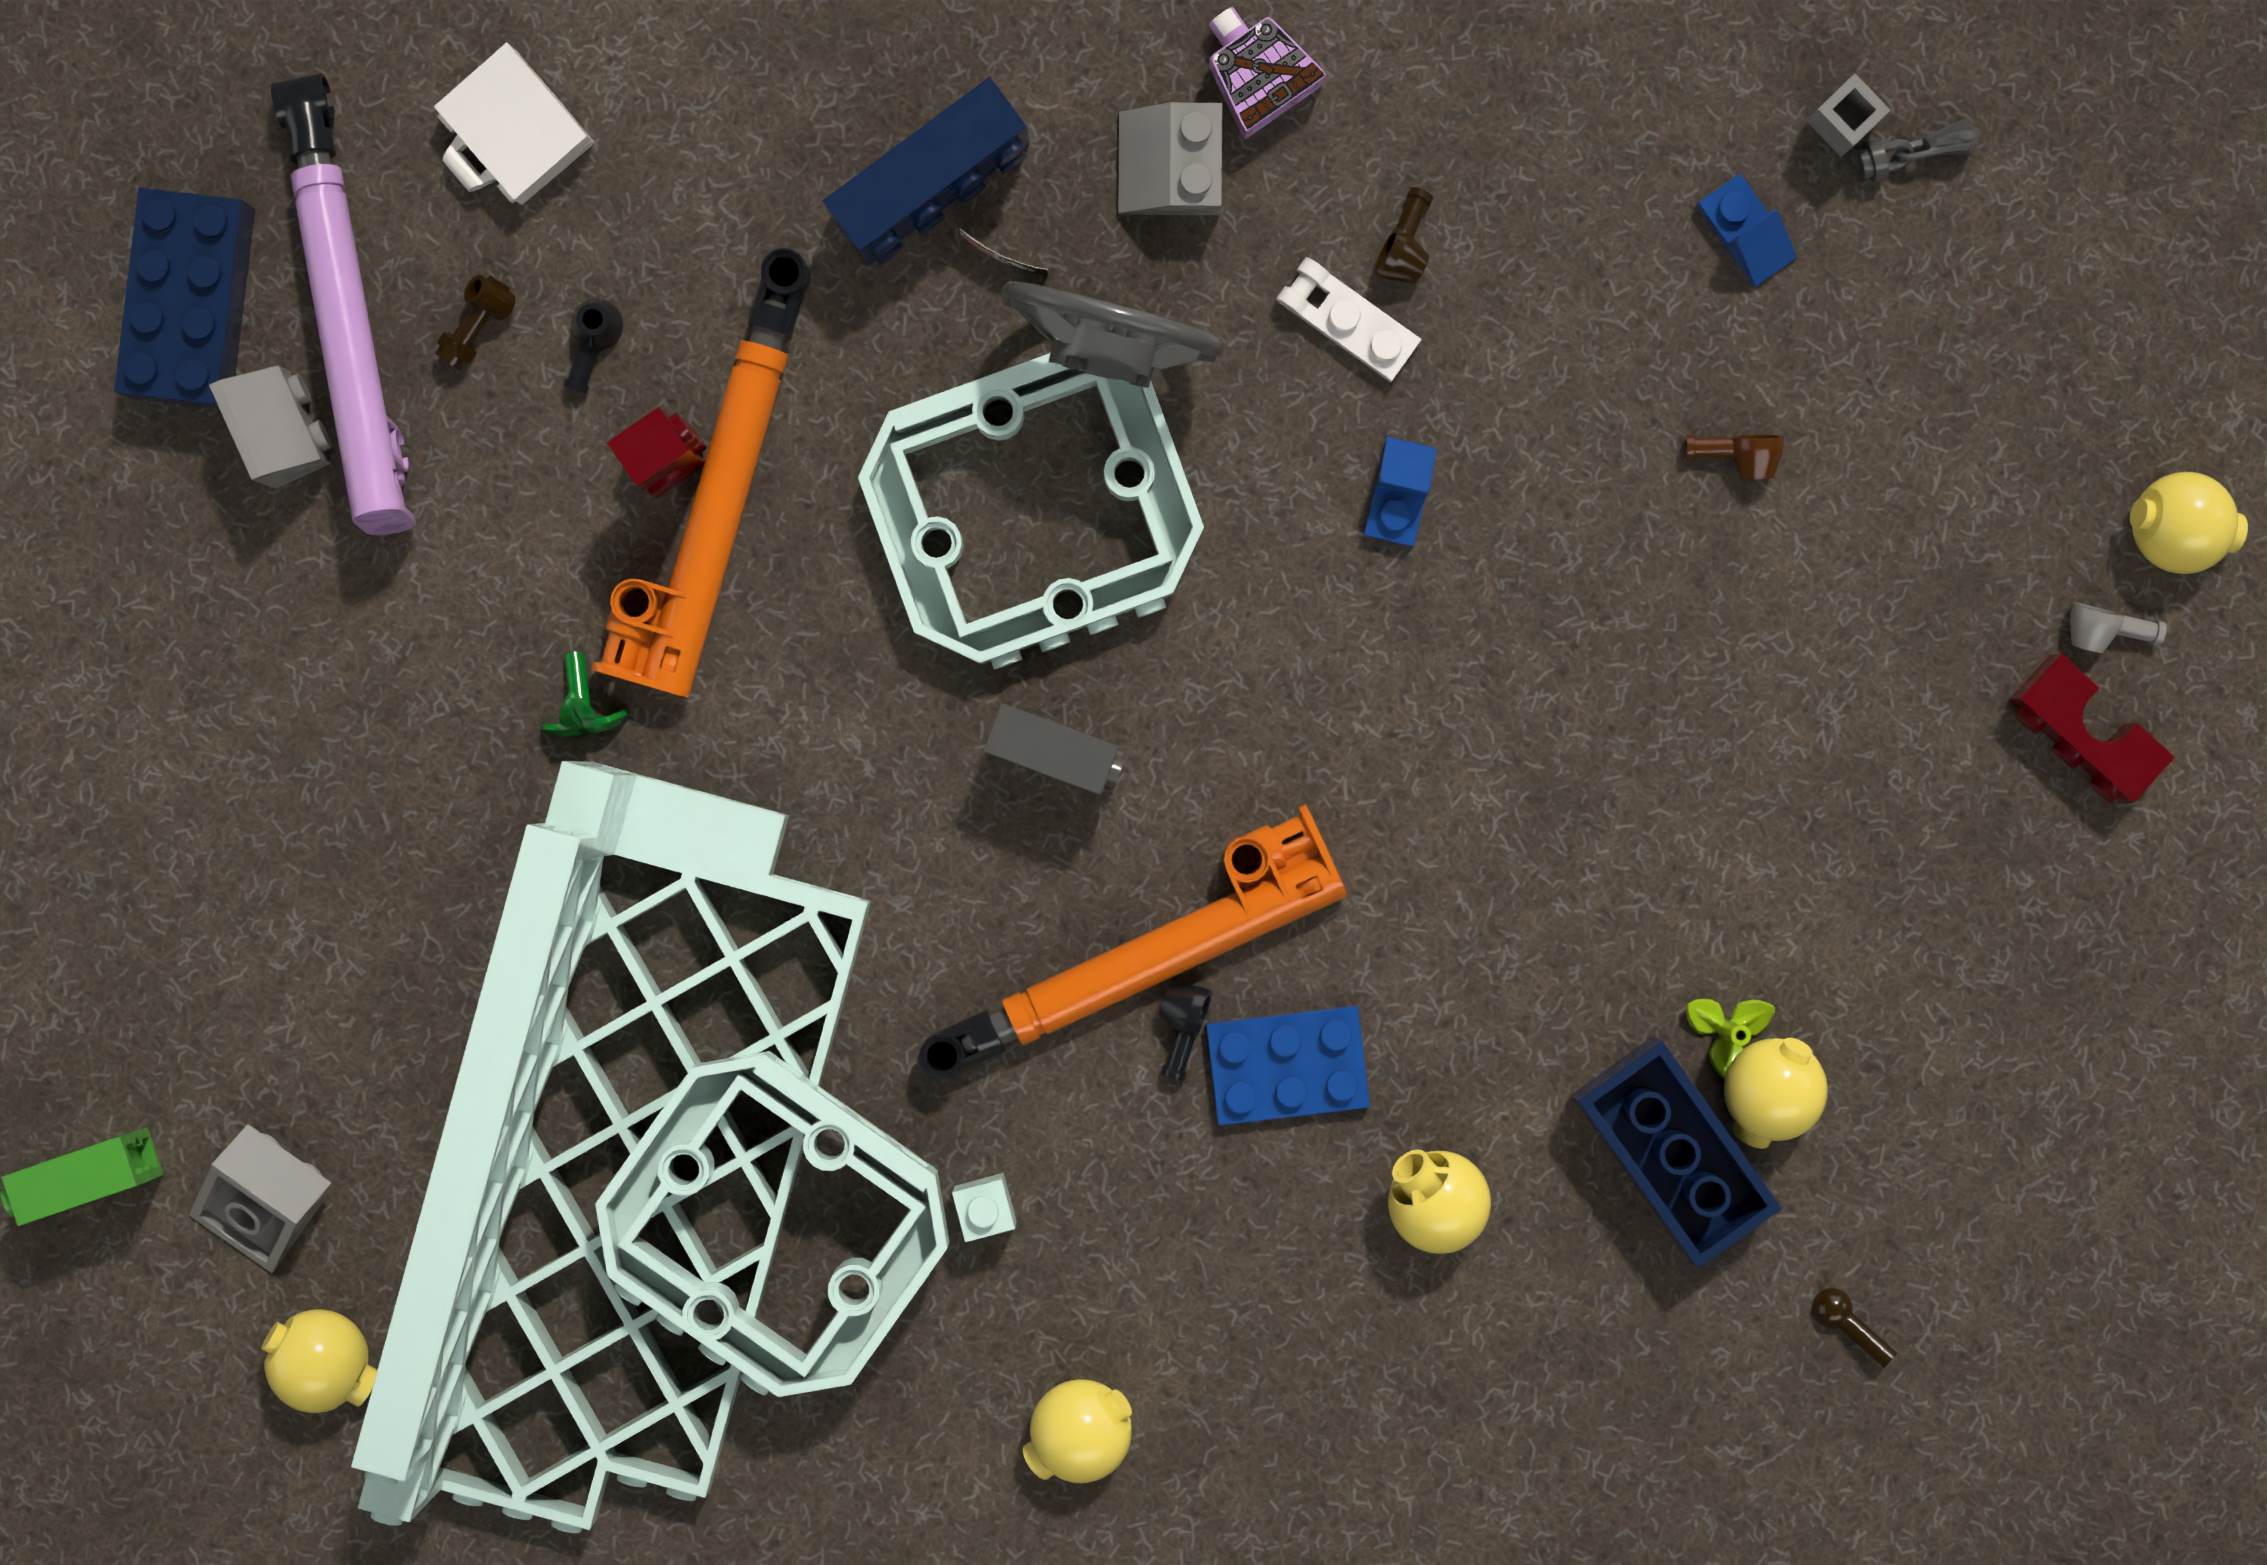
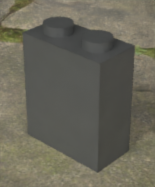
M1001 703L983 751L1099 795L1102 794L1104 786L1115 788L1125 761L1116 757L1119 748L1117 745Z

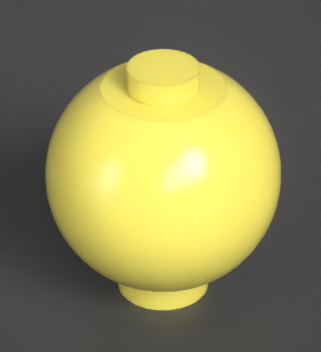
M2178 472L2156 480L2133 504L2130 512L2133 536L2144 557L2158 568L2177 574L2197 573L2216 565L2227 553H2236L2241 549L2248 532L2247 519L2243 514L2237 512L2235 502L2226 488L2215 479L2196 472Z
M1771 1038L1750 1044L1733 1059L1724 1080L1725 1103L1729 1113L1735 1120L1732 1126L1733 1133L1742 1142L1755 1148H1767L1771 1141H1785L1804 1134L1819 1120L1827 1101L1828 1085L1821 1064L1813 1055L1812 1049L1804 1042L1795 1038Z
M1422 1150L1409 1151L1397 1160L1392 1170L1393 1181L1389 1189L1388 1208L1395 1229L1405 1241L1415 1248L1428 1253L1446 1254L1461 1250L1477 1239L1489 1219L1491 1196L1483 1174L1471 1161L1449 1151L1424 1152Z
M315 1309L298 1313L290 1317L284 1325L276 1322L263 1342L261 1349L267 1352L264 1361L267 1381L274 1394L291 1408L308 1413H322L334 1410L346 1401L359 1407L373 1389L377 1369L368 1365L369 1351L366 1340L360 1329L350 1319L337 1312Z
M1070 1380L1050 1389L1040 1399L1031 1417V1441L1023 1446V1455L1028 1466L1043 1480H1047L1055 1475L1067 1482L1089 1483L1106 1477L1121 1464L1130 1447L1132 1437L1130 1416L1132 1410L1129 1402L1120 1391L1116 1389L1111 1390L1107 1386L1092 1380Z

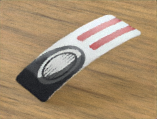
M959 229L961 236L988 255L1016 268L1048 276V269L1030 266L1002 256Z

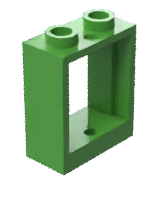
M145 1127L2 1176L1 1179L4 1187L1 1188V1199L8 1215L14 1216L17 1226H21L135 1187L162 1176L164 1173L149 1129Z

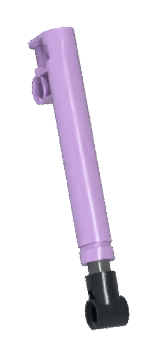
M323 73L272 83L271 96L279 124L283 129H286L290 161L298 164V169L290 176L294 197L297 198L295 204L352 520L354 524L369 535L394 534L411 529L416 525L414 514L404 505L401 488L406 484L404 472L408 471L409 463L408 458H402L400 445L404 444L402 433L398 426L386 415L347 197L346 193L343 192L345 186L342 170L339 166L331 164V159L336 156L329 120L334 119L335 110L334 106H328L326 94L331 93L328 81Z

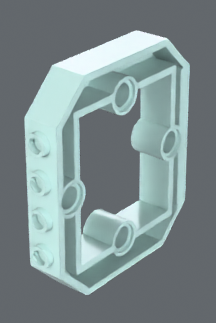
M1049 353L888 412L858 479L913 631L916 634L977 663L984 664L991 661L993 669L996 670L1023 660L1020 650L1039 644L1041 651L1046 652L1070 643L1068 633L1087 627L1089 634L1093 635L1119 625L1116 616L1135 609L1139 618L1166 608L1164 598L1173 595L1204 526L1151 381L1149 388L1131 385L1129 384L1130 382L1123 380L1107 379L1063 367L1061 364L1048 362ZM1097 386L1119 447L1106 461L1104 468L1105 485L1109 492L1120 500H1138L1158 555L1084 582L1071 578L1059 579L1052 583L1045 591L1044 596L967 624L947 570L955 565L962 556L964 548L962 535L956 525L948 519L938 516L928 518L906 454L975 429H979L989 439L997 441L1009 439L1016 435L1022 427L1025 411ZM993 401H1006L1013 408L1012 418L1005 425L994 426L985 420V409ZM1126 461H1133L1139 464L1144 471V478L1141 483L1131 488L1120 485L1114 475L1119 464ZM941 530L950 535L951 548L942 557H930L924 551V539L932 531ZM1062 592H1075L1083 600L1082 611L1073 619L1061 618L1054 611V600Z
M770 1051L702 1062L693 1066L595 1203L607 1277L616 1282V1285L613 1287L615 1292L634 1305L639 1306L641 1302H644L657 1311L659 1314L656 1316V1320L672 1333L681 1336L685 1331L701 1342L698 1349L713 1362L723 1366L728 1361L743 1372L740 1377L741 1380L754 1391L762 1395H766L770 1391L777 1397L851 1385L945 1253L950 1242L937 1169ZM741 1090L805 1134L803 1151L806 1159L814 1167L823 1171H834L847 1164L909 1208L872 1262L864 1258H851L843 1261L835 1269L828 1284V1297L831 1305L837 1312L807 1354L741 1309L735 1293L728 1286L721 1283L703 1282L639 1237V1234L669 1192L677 1196H689L698 1192L710 1180L714 1171V1158L711 1150L704 1143ZM833 1129L839 1132L845 1142L844 1150L835 1156L823 1153L817 1144V1136L821 1131ZM680 1154L692 1156L699 1165L697 1178L693 1180L679 1178L673 1168L675 1157ZM851 1274L862 1276L868 1282L869 1293L861 1299H852L843 1292L841 1287L842 1280ZM706 1299L718 1302L723 1308L724 1319L716 1324H709L703 1321L698 1313L699 1302Z

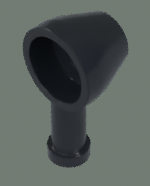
M604 299L584 301L576 308L572 317V330L580 344L568 379L565 378L563 386L583 394L588 393L589 386L587 385L599 350L613 346L620 339L623 332V318L620 311L614 304ZM591 313H601L603 316L602 324L596 329L587 328V317Z
M1199 986L1168 987L1161 1003L1159 1016L1177 1031L1167 1062L1162 1066L1160 1072L1165 1077L1177 1081L1185 1080L1187 1074L1185 1069L1195 1038L1198 1036L1204 1023L1212 998V990Z

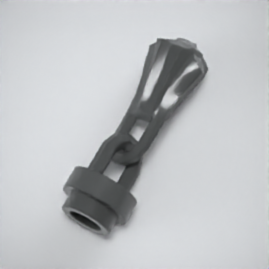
M1962 119L1922 139L1911 142L1902 139L1882 143L1879 139L1864 142L1861 149L1855 150V166L1862 180L1870 178L1872 182L1887 179L1889 172L1902 169L1911 160L1936 155L1973 154L1981 137L1980 132L1969 120ZM1923 145L1926 149L1925 151L1914 153L1915 147ZM1896 150L1895 155L1899 160L1888 163L1886 152Z

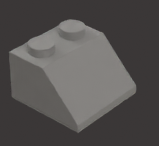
M1170 102L1119 112L1118 214L1220 215L1222 204V103Z
M277 365L209 384L251 480L278 488L331 464L326 451L332 448V442L321 421L312 422L305 404L312 401L305 382L298 373L292 376L289 370Z
M247 1124L211 1164L189 1216L270 1273H273L320 1207L331 1182L324 1178L313 1165L301 1162L284 1150L273 1137L260 1133Z

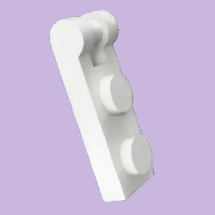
M1305 257L1297 268L1299 276L1290 288L1284 286L1276 300L1386 380L1392 382L1422 339L1332 276L1320 264ZM1316 286L1328 294L1319 309L1306 300Z

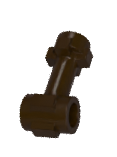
M482 275L474 276L468 282L464 291L465 301L472 306L453 335L443 332L437 341L440 346L435 354L459 370L463 368L467 361L471 363L477 354L471 345L489 317L492 316L497 320H504L512 312L516 299L515 295L509 291L510 288L491 275L488 278Z

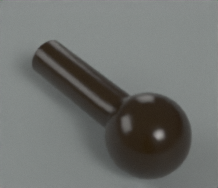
M1827 1288L1820 1291L1812 1303V1314L1815 1320L1826 1328H1840L1885 1368L1897 1355V1352L1852 1313L1851 1299L1844 1291L1837 1288Z

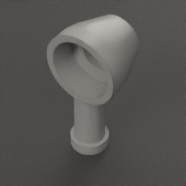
M2073 603L2071 609V645L2081 649L2104 653L2116 635L2147 641L2150 645L2160 646L2166 636L2167 627L2163 621L2155 620L2151 622L2082 603Z

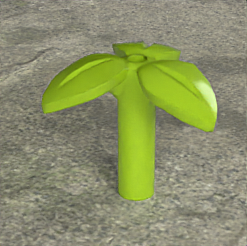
M1711 999L1693 1000L1686 1007L1687 1020L1694 1031L1703 1035L1718 1033L1720 1036L1711 1046L1708 1054L1713 1068L1724 1080L1729 1065L1736 1055L1743 1050L1742 1046L1749 1043L1751 1036H1756L1766 1029L1775 1013V1007L1772 1004L1761 1000H1747L1738 1003L1733 1010L1730 1020H1725L1720 1004Z

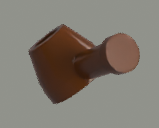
M1764 434L1695 438V435H1687V461H1695V458L1734 457L1741 478H1774L1783 453L1784 436Z

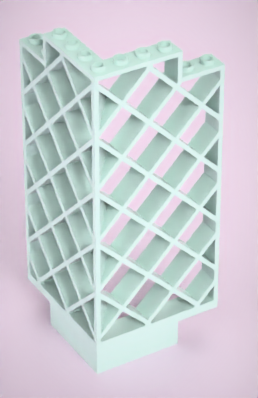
M562 761L545 823L527 824L351 1465L352 1468L366 1471V1479L358 1509L372 1512L370 1517L373 1520L394 1526L402 1525L403 1521L410 1522L440 1490L454 1493L453 1500L465 1505L482 1506L483 1502L502 1506V1513L507 1516L530 1520L535 1515L552 1520L551 1526L558 1530L580 1533L582 1528L590 1530L597 1521L610 1472L618 1474L617 1480L626 1485L646 1487L647 1482L667 1487L666 1493L681 1500L695 1501L697 1496L704 1498L707 1496L713 1482L742 1371L729 1364L683 1390L646 1325L655 1320L659 1313L651 1307L639 1313L634 1304L628 1302L615 1292L613 1287L616 1285V1282L607 1277L600 1234L595 1236L557 1168L619 1133L631 1154L642 1139L634 1124L663 1108L677 1089L671 1090L628 1115L590 1046L653 1011L688 1073L693 1066L701 1063L667 1002L729 966L734 971L769 1033L768 1036L731 1057L759 1053L775 1044L788 1065L821 1087L871 901L774 875L789 815L596 762ZM618 855L682 873L681 879L618 915L600 886L604 856ZM700 879L805 907L804 912L738 949L702 886ZM687 889L725 957L661 993L623 925ZM821 912L852 919L844 953L823 919ZM809 921L838 972L831 1000L789 1024L782 1026L744 958ZM609 934L647 1002L584 1037L566 1006L568 987L585 946ZM826 1015L810 1074L791 1042L789 1035ZM574 1055L613 1124L551 1159L533 1127L534 1111L552 1067ZM727 1110L717 1125L735 1157L715 1167L710 1180L701 1189L742 1167L771 1218L765 1242L716 1269L679 1204L680 1201L689 1196H677L669 1192L652 1217L662 1211L664 1212L699 1273L700 1280L705 1283L714 1282L726 1285L723 1280L759 1260L746 1312L757 1319L803 1153L805 1134L789 1125L750 1148L729 1110ZM793 1137L779 1191L776 1195L756 1158ZM541 1178L579 1246L518 1280L499 1247V1240L519 1189ZM585 1256L623 1323L562 1357L524 1290ZM507 1301L544 1368L485 1401L466 1369L465 1363L485 1313ZM715 1301L717 1307L719 1308L721 1314L724 1317V1311L722 1306ZM630 1334L667 1400L606 1434L569 1368ZM552 1379L588 1445L529 1478L492 1412ZM726 1383L712 1436L710 1437L691 1402ZM674 1412L704 1465L701 1475L618 1453L614 1446ZM473 1423L508 1486L441 1468L440 1465L452 1435ZM594 1457L597 1458L598 1462L585 1507L533 1493Z

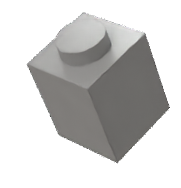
M1853 74L1806 121L1842 157L1891 110L1856 74Z

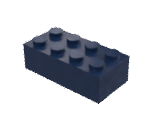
M988 77L822 201L832 220L864 263L868 265L876 259L879 265H882L904 248L900 241L917 229L920 234H924L939 224L945 217L941 210L958 199L961 204H964L977 196L986 187L982 180L999 168L1002 174L1020 164L1027 157L1023 149L1030 145L1027 126L991 77Z
M138 187L115 379V393L130 399L219 409L209 384L236 376L255 208L241 199Z
M1652 1036L1570 1095L1683 1254L1698 1269L1782 1209L1662 1040Z

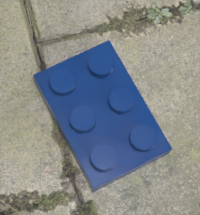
M1357 1005L1206 1023L1218 1125L1370 1107Z

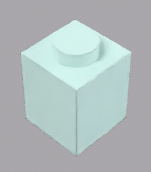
M1004 1173L954 1186L952 1195L965 1242L1015 1229L1017 1221Z

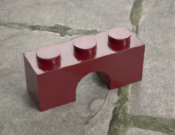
M660 407L606 442L634 484L643 491L647 489L649 494L656 499L700 470L705 462L700 453L707 449L705 443L690 423L688 424L677 412L670 416Z
M2063 653L2049 655L2010 697L2009 701L2018 708L2014 716L2031 732L2038 734L2042 730L2056 743L2051 748L2053 753L2066 765L2073 769L2080 765L2093 777L2089 782L2090 787L2103 799L2110 803H2113L2116 799L2120 803H2134L2175 757L2139 723H2124L2111 738L2103 742L2093 738L2084 726L2083 711L2086 703L2099 690V687Z

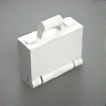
M507 42L434 106L440 113L437 116L451 133H457L443 156L442 161L468 192L479 190L486 185L498 181L499 185L497 187L511 203L516 201L523 205L594 144L593 139L579 125L516 49ZM469 147L487 168L482 174L476 170L462 153L465 148Z

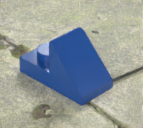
M1740 173L1696 204L1754 288L1797 258L1778 210L1775 209L1768 213Z
M1386 437L1363 536L1414 547L1425 498L1430 491L1436 448Z

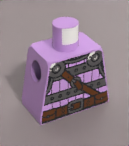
M1231 7L1209 23L1208 26L1223 46L1222 49L1210 57L1209 68L1244 140L1324 85L1327 76L1324 71L1272 18L1266 17L1248 29L1234 7Z

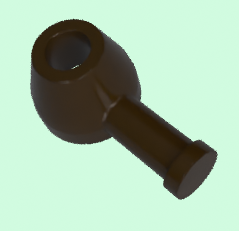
M1411 187L1407 194V203L1397 226L1386 239L1374 265L1373 273L1390 281L1415 284L1427 266L1429 254L1414 239V235L1426 208L1432 203L1433 196L1423 189ZM1389 252L1387 258L1385 259V253Z

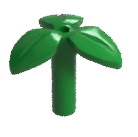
M583 652L566 654L564 657L569 694L560 708V724L542 722V730L561 737L579 738L582 732L587 731L590 734H600L621 723L629 715L628 708L610 716H597L592 709L585 654Z

